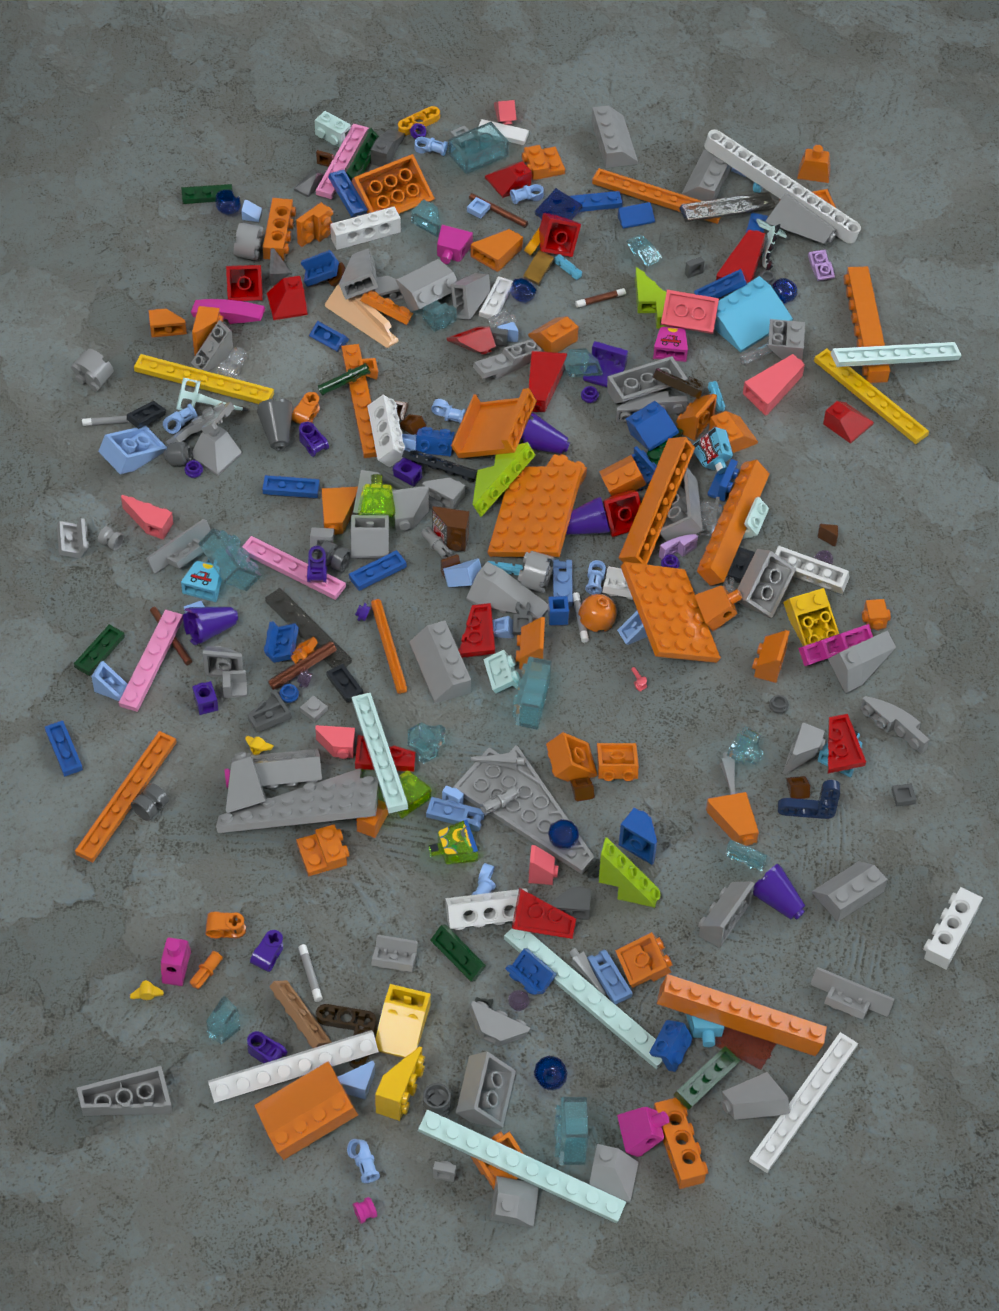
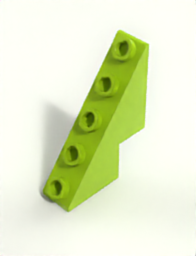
M636 267L637 313H655L656 329L668 327L661 325L666 291H663L644 271Z
M528 442L518 444L515 453L496 454L494 466L477 471L472 505L480 517L485 514L535 457V453Z
M605 837L600 858L599 883L618 887V900L655 908L657 900L660 899L659 888Z

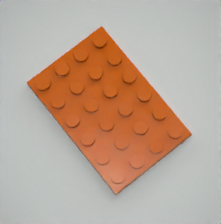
M525 467L505 490L488 548L489 557H524L526 552L530 553L531 551L560 557L583 473L582 467Z
M624 562L621 565L655 657L714 663L721 659L708 625L702 616L685 569Z

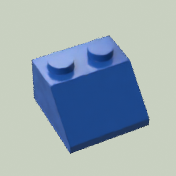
M656 401L626 418L630 435L649 451L679 433L665 408Z
M633 808L621 823L618 845L653 865L657 839L652 819L646 812Z

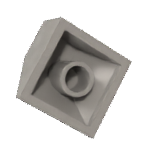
M218 426L215 431L207 434L201 433L192 451V460L198 461L203 467L219 476L242 455V452L228 432Z
M422 486L391 491L392 517L395 531L415 528L429 512V487Z
M207 646L203 650L205 676L223 677L222 671L243 670L241 653L221 646Z
M802 723L792 742L782 773H789L813 758L818 749L822 750L826 740L823 739L825 731Z
M597 1144L589 1185L613 1195L626 1203H630L639 1162L619 1148Z
M496 1176L490 1220L533 1228L539 1187L525 1181Z

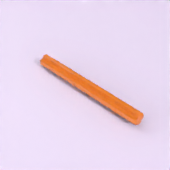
M380 599L372 600V610L398 694L406 693V682Z

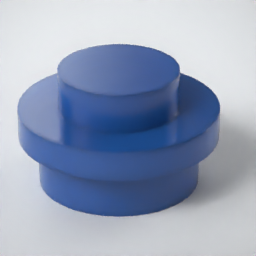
M286 684L281 688L279 695L284 702L291 703L298 699L299 691L294 685Z

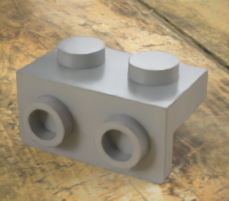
M80 518L78 524L59 521L57 524L59 555L81 559L89 546V542L86 541L87 526H85V519Z
M377 935L371 966L412 972L416 960L418 942Z

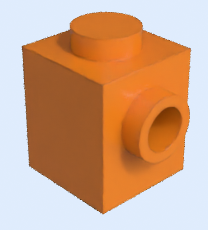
M866 600L864 610L862 611L863 622H866V625L869 624L870 629L880 630L886 628L891 615L890 610L886 608L885 600Z

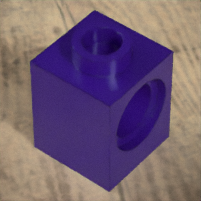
M402 458L400 462L394 465L392 470L393 476L413 487L422 478V466L407 458Z
M211 681L192 686L193 697L199 715L218 711L217 697Z

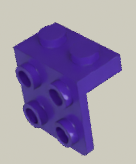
M594 341L591 360L585 370L583 380L607 387L608 376L625 370L628 351Z

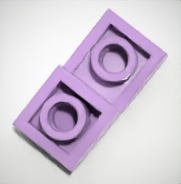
M826 250L808 253L812 270L818 281L835 278Z

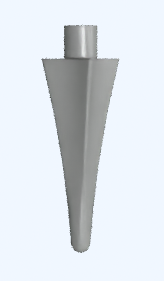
M517 751L498 755L471 757V761L499 765L517 770V765H525V757H517Z
M724 752L720 765L730 795L735 794V757L731 758L730 752Z
M576 948L572 949L569 952L573 959L571 964L605 996L606 993L596 978L585 952L579 953Z

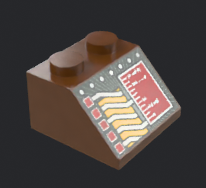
M433 506L432 531L443 539V543L450 550L466 551L469 537L470 511Z

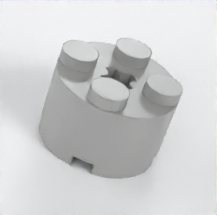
M239 223L233 256L258 261L259 251L257 249H261L263 238L260 237L263 235L264 227Z
M93 349L85 350L71 366L76 375V381L82 385L84 383L88 384L96 392L108 380L114 369L109 361L105 363L102 360L103 355Z
M535 551L526 552L523 563H525L524 570H520L518 575V581H520L521 585L544 593L543 586L547 587L553 570V567L550 566V561L554 562V557Z

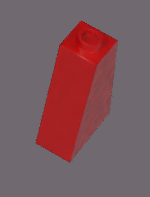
M748 230L718 271L716 280L741 269L746 282H751L764 246L765 233L757 230Z
M531 352L529 389L536 399L532 412L546 411L566 369L567 353Z

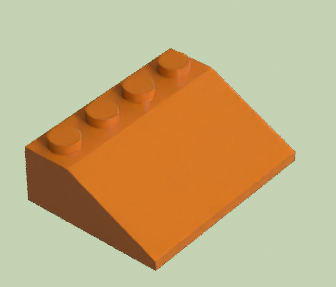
M413 154L358 175L351 181L368 209L367 214L394 206L398 214H401L435 199Z
M329 1061L254 1105L272 1144L283 1160L358 1116Z

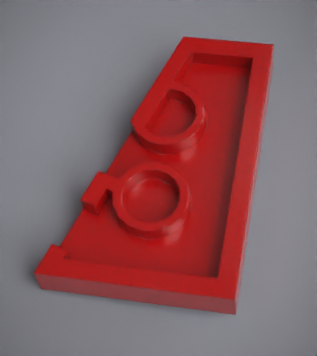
M491 603L472 605L458 651L462 658L496 654Z
M848 714L829 717L828 774L865 766L866 760Z
M358 735L355 769L374 770L364 736ZM394 745L389 747L396 770L414 772L415 752Z
M519 888L512 929L573 938L576 918Z

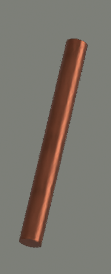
M473 193L470 194V200L473 201L477 197L489 203L490 210L525 228L527 227L528 221Z
M152 607L150 612L157 623H159L162 615L156 607ZM175 636L172 641L173 647L185 665H190L192 663L191 658Z

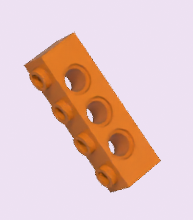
M272 198L263 243L264 259L270 260L271 248L276 250L283 261L285 254L289 252V244L287 243L291 241L290 229H293L294 219L292 217L296 216V207H293V199Z
M677 1098L654 1103V1110L658 1113L664 1111L669 1117V1123L662 1126L664 1134L663 1143L679 1189L704 1183L708 1169L705 1161H701L700 1145L694 1141V1129L692 1123L687 1121L686 1107ZM676 1121L679 1125H672L670 1122ZM683 1140L686 1144L681 1145L676 1141ZM689 1159V1160H691L693 1163H692V1164H687V1163H685L683 1160Z

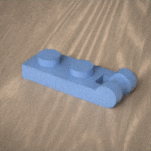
M554 560L553 597L568 596V606H572L573 603L572 560H566V562ZM559 569H566V572H560Z
M431 797L426 812L427 818L464 826L463 820H468L470 829L476 832L480 831L482 825L480 821L485 816L479 808Z
M605 949L599 951V954L596 956L591 955L587 957L593 972L615 1005L632 997V991Z

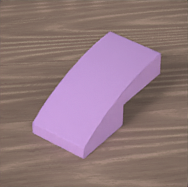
M696 534L684 535L660 545L659 557L663 559L666 555H674L677 552L682 557L697 547L698 536Z

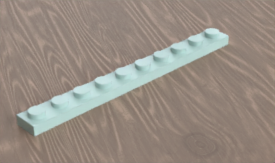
M510 929L504 935V940L519 953H521L523 948H528L557 973L553 979L554 983L656 1070L663 1064L661 1058L653 1057L649 1053L656 1039L534 935L527 931Z
M430 1110L426 1111L419 1126L418 1132L616 1224L626 1204L625 1201Z

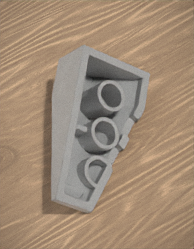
M486 562L477 573L466 598L467 601L475 605L491 603V608L500 610L501 613H506L507 611L518 614L515 610L517 602H520L521 609H526V604L529 602L530 610L527 615H533L532 619L534 620L544 617L548 611V604L525 586H522L520 582L503 569L489 562Z
M885 631L830 657L828 660L844 692L847 693L861 686L893 652L896 646L889 632Z

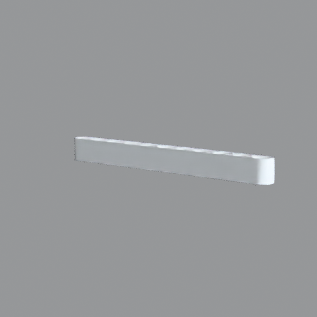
M718 130L709 131L704 144L707 151L778 198L782 199L785 193L791 195L837 229L835 231L836 236L844 242L851 244L856 241L861 230L858 222Z

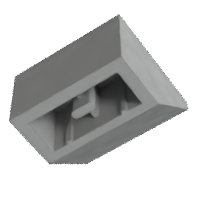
M770 319L768 348L782 360L792 354L802 360L805 322Z
M351 515V558H382L388 555L389 515Z

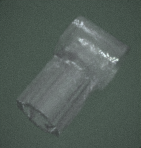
M240 347L233 348L227 359L220 362L217 374L237 379L240 367L247 358V353Z

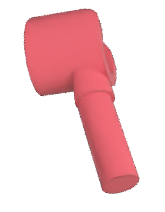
M633 667L631 670L637 679L634 685L638 691H642L647 688V679L644 676L642 677L637 669Z

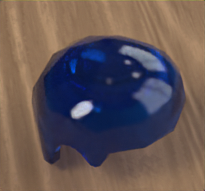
M221 190L216 194L215 205L219 212L233 215L241 208V201L239 196H234L232 190Z
M523 278L514 279L510 287L512 297L522 303L531 301L537 291V288L528 279Z
M780 278L771 286L784 304L793 301L797 296V286L789 279Z
M560 819L550 825L548 837L550 843L555 848L566 850L577 843L579 832L577 826L572 821Z
M549 1055L541 1058L536 1063L534 1076L543 1089L554 1091L560 1089L566 1083L568 1072L561 1059Z

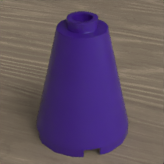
M531 413L530 416L533 417V420H528L521 437L523 443L528 442L533 450L556 454L566 452L570 444L567 441L568 437L536 414Z
M601 497L572 510L566 535L610 532Z
M232 607L185 608L187 612L183 614L184 629L186 635H191L192 639H190V642L193 645L207 641L233 627L238 621V613Z
M776 864L764 874L765 876L761 880L759 879L755 883L753 895L790 920L793 918L797 920L805 913L803 910L805 904L783 868Z

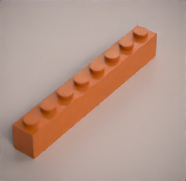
M868 266L848 267L847 274H844V285H847L846 296L850 299L849 310H852L851 321L855 323L854 335L858 338L857 347L885 346ZM889 364L862 366V375L866 377L869 383L888 382L890 374Z
M686 437L668 438L618 557L623 563L630 562L647 565L695 450L693 444Z
M757 459L742 464L703 558L700 560L697 572L710 586L725 581L747 529L744 524L755 498L760 497L770 473Z
M667 974L660 986L657 999L658 1005L816 1056L824 1045L826 1026Z

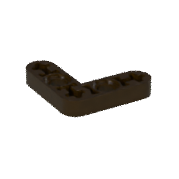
M656 368L652 376L654 379L698 399L703 392V382L689 376L688 381L659 368Z
M322 1004L316 1010V1019L321 1025L354 1030L353 1036L371 1030L373 1033L375 1032L376 1016L371 1011L331 1004ZM325 1012H329L326 1018L322 1017ZM335 1013H337V1020H334ZM344 1014H349L352 1016V1019L349 1022H343L340 1017ZM355 1016H358L357 1024L355 1023ZM366 1018L370 1019L368 1025L364 1024ZM369 1055L361 1057L359 1062H355V1060L349 1061L350 1066L356 1069L368 1063Z

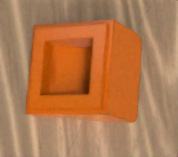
M376 358L358 359L359 366L367 363L371 371L370 374L365 376L377 379L378 367Z

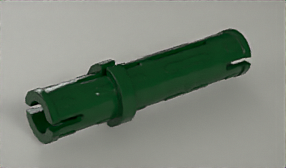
M364 363L354 369L350 368L348 372L318 385V389L323 396L352 381L353 383L356 382L358 378L370 374L371 371L367 363Z

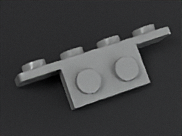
M202 519L149 555L146 560L151 571L157 573L169 564L180 569L185 567L194 558L201 556L208 549L203 540L212 535L207 520Z
M819 967L816 968L811 981L812 986L828 992L824 1004L856 1018L864 1019L868 1009L888 1017L894 1003V998Z

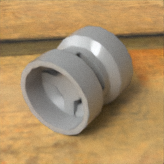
M105 526L98 536L100 544L108 545L114 551L121 547L124 540L122 533L113 532V529Z

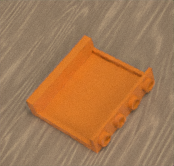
M529 388L523 389L519 398L480 402L477 395L474 394L451 444L458 458L515 453L536 404V399Z

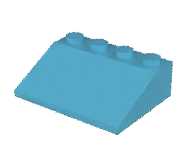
M759 276L747 283V285L719 300L714 329L741 353L769 336L770 319L792 321L793 318L771 285Z

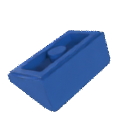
M650 202L618 209V219L623 229L655 222Z
M319 321L316 322L309 334V337L337 352L349 340L345 335Z

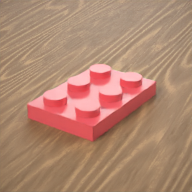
M667 290L661 325L713 334L719 298Z

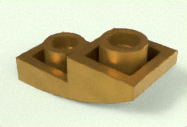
M539 250L523 278L539 285L545 273L549 270L554 257Z

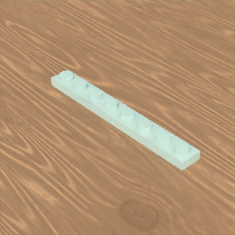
M955 342L835 348L831 351V356L837 367L959 360L961 353Z
M371 693L353 696L352 703L388 813L408 809V803Z

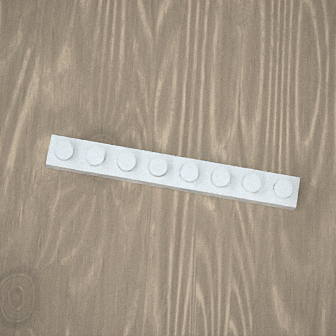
M371 1030L209 1080L208 1083L214 1103L306 1075L328 1061L331 1066H335L379 1051L374 1033Z
M841 1032L790 1101V1113L780 1115L750 1157V1163L766 1173L769 1172L858 1046L857 1042Z

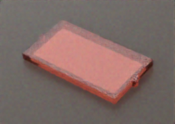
M725 1026L722 1037H715V1046L720 1049L726 1046L737 1058L762 1070L767 1059L771 1058V1053L776 1046V1043Z

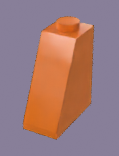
M508 229L473 242L471 244V257L499 272L523 249V236Z
M358 487L322 488L324 528L334 529V535L344 533L353 514Z
M746 792L709 798L707 800V813L737 846H749L757 843L759 831Z

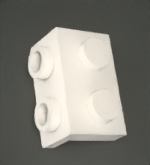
M609 566L602 593H607L610 596H623L633 600L622 569Z

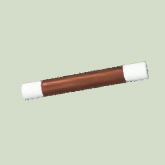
M624 288L575 301L577 308L626 295V291Z

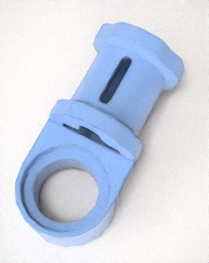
M418 137L414 143L415 151L421 154L433 151L445 156L448 142L437 141L435 138ZM421 143H422V144H425L426 146H425V147H419L418 144H421Z
M538 184L525 185L521 189L510 190V196L514 204H518L519 201L525 199L539 201L544 196V189ZM533 191H539L540 193H539V194H533L532 192H533Z
M443 399L434 400L431 408L434 414L445 417V421L452 420L459 422V424H461L467 411L466 409L452 408Z
M188 404L185 409L179 412L176 411L166 417L163 421V428L167 432L175 434L187 421L198 417L193 406ZM175 420L176 427L168 429V423Z
M595 560L589 565L587 575L589 580L585 587L586 592L594 595L602 592L601 582L604 579L606 570L605 564L602 561ZM594 567H600L602 571L592 569Z
M487 863L483 864L478 877L477 890L472 895L491 893L495 889V883L490 880L494 866Z
M352 1139L347 1146V1153L349 1157L354 1158L356 1165L360 1168L362 1183L378 1180L380 1174L376 1171L374 1156L371 1155L367 1142L365 1140ZM357 1144L360 1145V1151L358 1154H356L355 1151Z

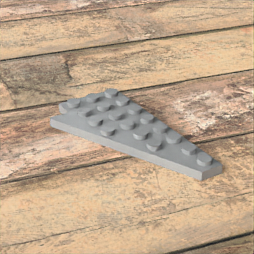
M516 745L509 752L517 751V757H525ZM488 748L482 756L498 755L499 753ZM526 757L525 765H517V770L489 763L475 762L453 788H457L464 793V798L479 808L481 807L480 803L494 797V794L501 793L511 786H515L519 791L520 797L510 801L503 808L495 809L489 815L580 874H583L594 861L593 854Z
M356 769L317 783H307L302 788L272 798H266L265 802L219 815L216 825L217 832L225 833L376 816L380 785L377 777L367 776L362 778L361 769Z

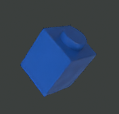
M568 596L549 597V625H568Z

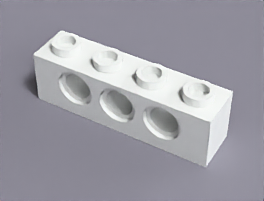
M394 206L330 224L331 240L336 250L397 234L401 232V218Z
M382 395L367 407L377 459L386 466L391 467L403 458L402 454L405 450V445L402 439L396 402Z
M778 546L775 554L796 568L793 577L843 595L849 580L848 570Z
M960 887L957 894L953 892L948 902L951 904L949 909L945 908L940 917L942 919L941 924L937 923L933 929V939H928L923 950L926 951L925 960L947 970L980 908L983 897Z
M519 889L445 898L447 921L450 929L462 930L469 926L483 927L486 924L492 923L502 925L508 921H513ZM508 905L513 906L511 910H504ZM493 908L490 913H484L485 909ZM468 910L473 911L471 915H463Z

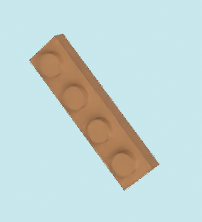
M287 980L273 981L269 987L274 992L275 998L284 1006L286 1013L291 1016L298 1030L308 1040V1044L316 1048L332 1043Z

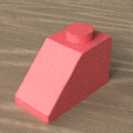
M515 100L494 103L498 122L508 125L516 120Z
M316 725V740L333 757L341 759L353 758L355 728Z
M531 845L528 883L553 885V877L557 878L558 865H554L555 857L536 845Z

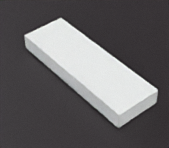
M481 119L477 128V135L524 145L529 135V130Z
M498 276L479 311L480 317L496 321L514 286V281Z

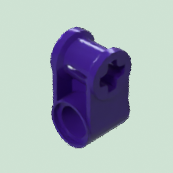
M303 422L300 424L299 441L312 457L316 456V453L323 449H329L327 439L318 431L313 423Z
M313 546L309 550L307 582H327L326 553L321 546ZM317 551L323 554L318 560L312 557L313 553Z
M277 930L268 931L259 946L254 950L250 963L270 972L284 948L282 934Z
M254 1031L247 1037L248 1053L263 1064L280 1059L288 1054L284 1046L273 1041L262 1032ZM255 1042L261 1043V1045L258 1047L253 1046L252 1044Z

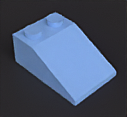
M145 425L140 429L132 428L106 434L98 452L119 474H124L137 470L161 455L167 447Z

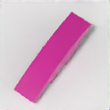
M202 299L195 300L191 314L193 317H196L199 306L220 308V316H223V319H227L230 324L261 321L265 307L243 301Z
M869 624L798 649L804 666L828 659L872 638L873 635Z

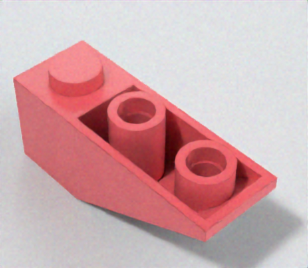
M122 495V508L146 534L164 540L173 525L172 512L153 506L150 503L136 500L133 497Z

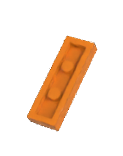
M373 290L365 292L360 300L405 325L408 324L413 315L408 308L394 304L391 299L383 298Z

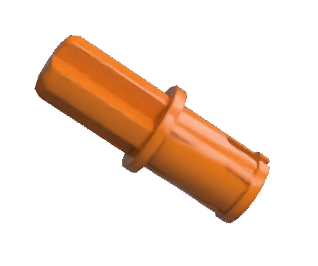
M212 951L207 960L199 965V970L190 980L193 988L200 989L207 978L213 975L214 969L223 960V957L218 952Z

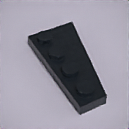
M410 449L404 450L402 454L403 458L410 459L414 463L427 464L428 467L436 470L440 468L445 470V473L451 475L459 474L465 480L472 481L477 477L478 470L421 451Z

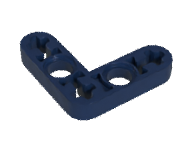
M836 780L824 781L819 800L782 798L778 801V813L794 817L833 818L836 814L840 797V783Z

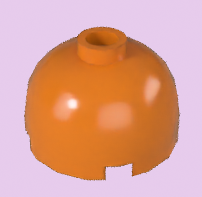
M594 594L582 602L578 615L581 618V624L593 632H598V630H604L605 632L612 628L617 617V608L613 600L608 596Z

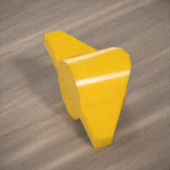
M246 736L245 738L253 755H259L262 751L272 750L274 747L257 736L255 738Z
M145 980L138 989L130 994V999L141 998L143 1000H151L155 996H163L164 992L151 982Z

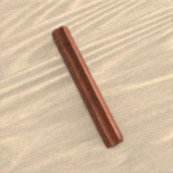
M331 641L307 655L304 660L301 659L296 664L268 681L270 687L273 690L279 688L336 651L334 643Z

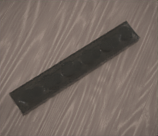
M765 192L681 204L679 209L685 222L773 210L776 205L770 193Z
M281 588L265 597L266 603L288 625L296 624L299 627L298 635L304 641L315 637L318 644L314 650L319 649L330 641L334 643L336 651L323 659L332 669L341 664L347 667L352 663V658Z

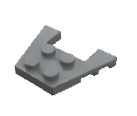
M221 402L213 409L212 407L205 409L201 416L194 418L189 425L166 441L167 444L182 442L189 435L200 430L204 434L215 431L218 428L217 425L223 422L222 418H226L235 407L232 402L226 404Z

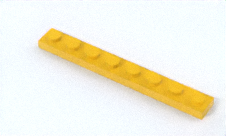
M826 348L814 357V362L914 444L919 443L928 436L929 430L850 366L837 367L829 349Z
M140 354L134 365L135 372L182 384L183 377L201 381L199 389L256 404L272 399L274 395V389L143 354ZM187 381L186 385L195 387L196 383Z

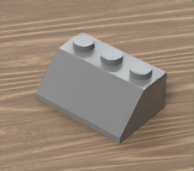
M436 259L397 279L396 282L410 312L452 293L451 284L457 282V278L450 268L441 260Z
M757 549L738 587L743 597L738 602L753 611L772 618L796 568L770 550Z
M858 861L814 889L812 894L838 922L885 891L888 879L875 865Z
M751 881L731 882L728 888L724 887L719 895L720 899L718 902L712 903L708 911L709 915L703 917L699 922V937L720 948L750 906L755 883Z
M488 1051L469 1056L456 1114L470 1123L503 1128L516 1070Z

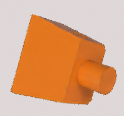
M815 145L813 149H806L799 164L797 179L829 183L831 170L830 153L823 151L821 145Z
M718 586L694 595L705 623L712 631H715L737 614L734 603L743 599L738 589L729 593L724 586Z

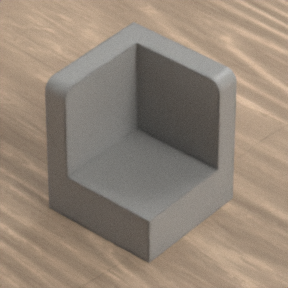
M311 528L310 549L313 546H321L326 540L334 543V529Z
M222 671L224 698L247 697L246 671Z

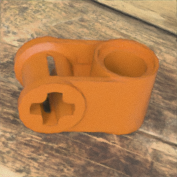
M308 392L304 395L298 406L293 410L292 421L299 424L313 422L320 410L317 393Z
M210 912L207 914L205 934L210 938H241L246 933L244 917L240 913Z

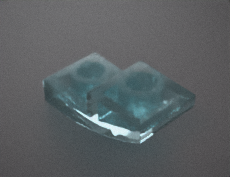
M637 235L626 241L634 255L639 254L646 266L662 259L657 249L642 235Z

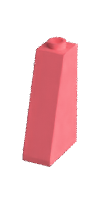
M792 354L745 381L743 395L766 416L801 379L805 364H803L801 359Z

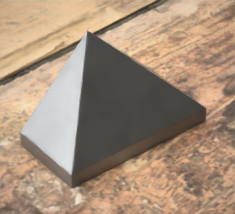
M312 169L294 188V191L309 197L317 189L325 174Z
M271 248L270 284L274 286L280 280L290 275L291 271L276 250Z

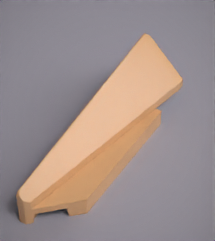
M336 286L325 303L326 308L386 348L399 342L398 338L389 331L392 327L390 322L375 308L361 302V295L345 300L340 286Z

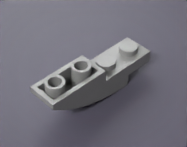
M533 339L505 347L501 354L474 362L473 368L482 379L490 376L498 379L531 361V352H542V349Z
M668 391L631 399L617 407L616 422H626L627 417L653 401H656L665 408L668 414L684 413L687 408V396L669 397Z
M867 696L862 699L860 710H862L865 716L870 717L880 729H883L886 733L894 730L899 737L905 739L920 754L927 750L930 739L919 730L921 722L888 702Z

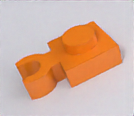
M315 637L300 643L294 650L291 659L295 664L301 658L304 660L307 655L315 651L314 648L318 644Z

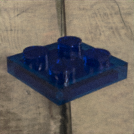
M555 188L535 210V215L542 219L543 213L572 220L582 209V204Z

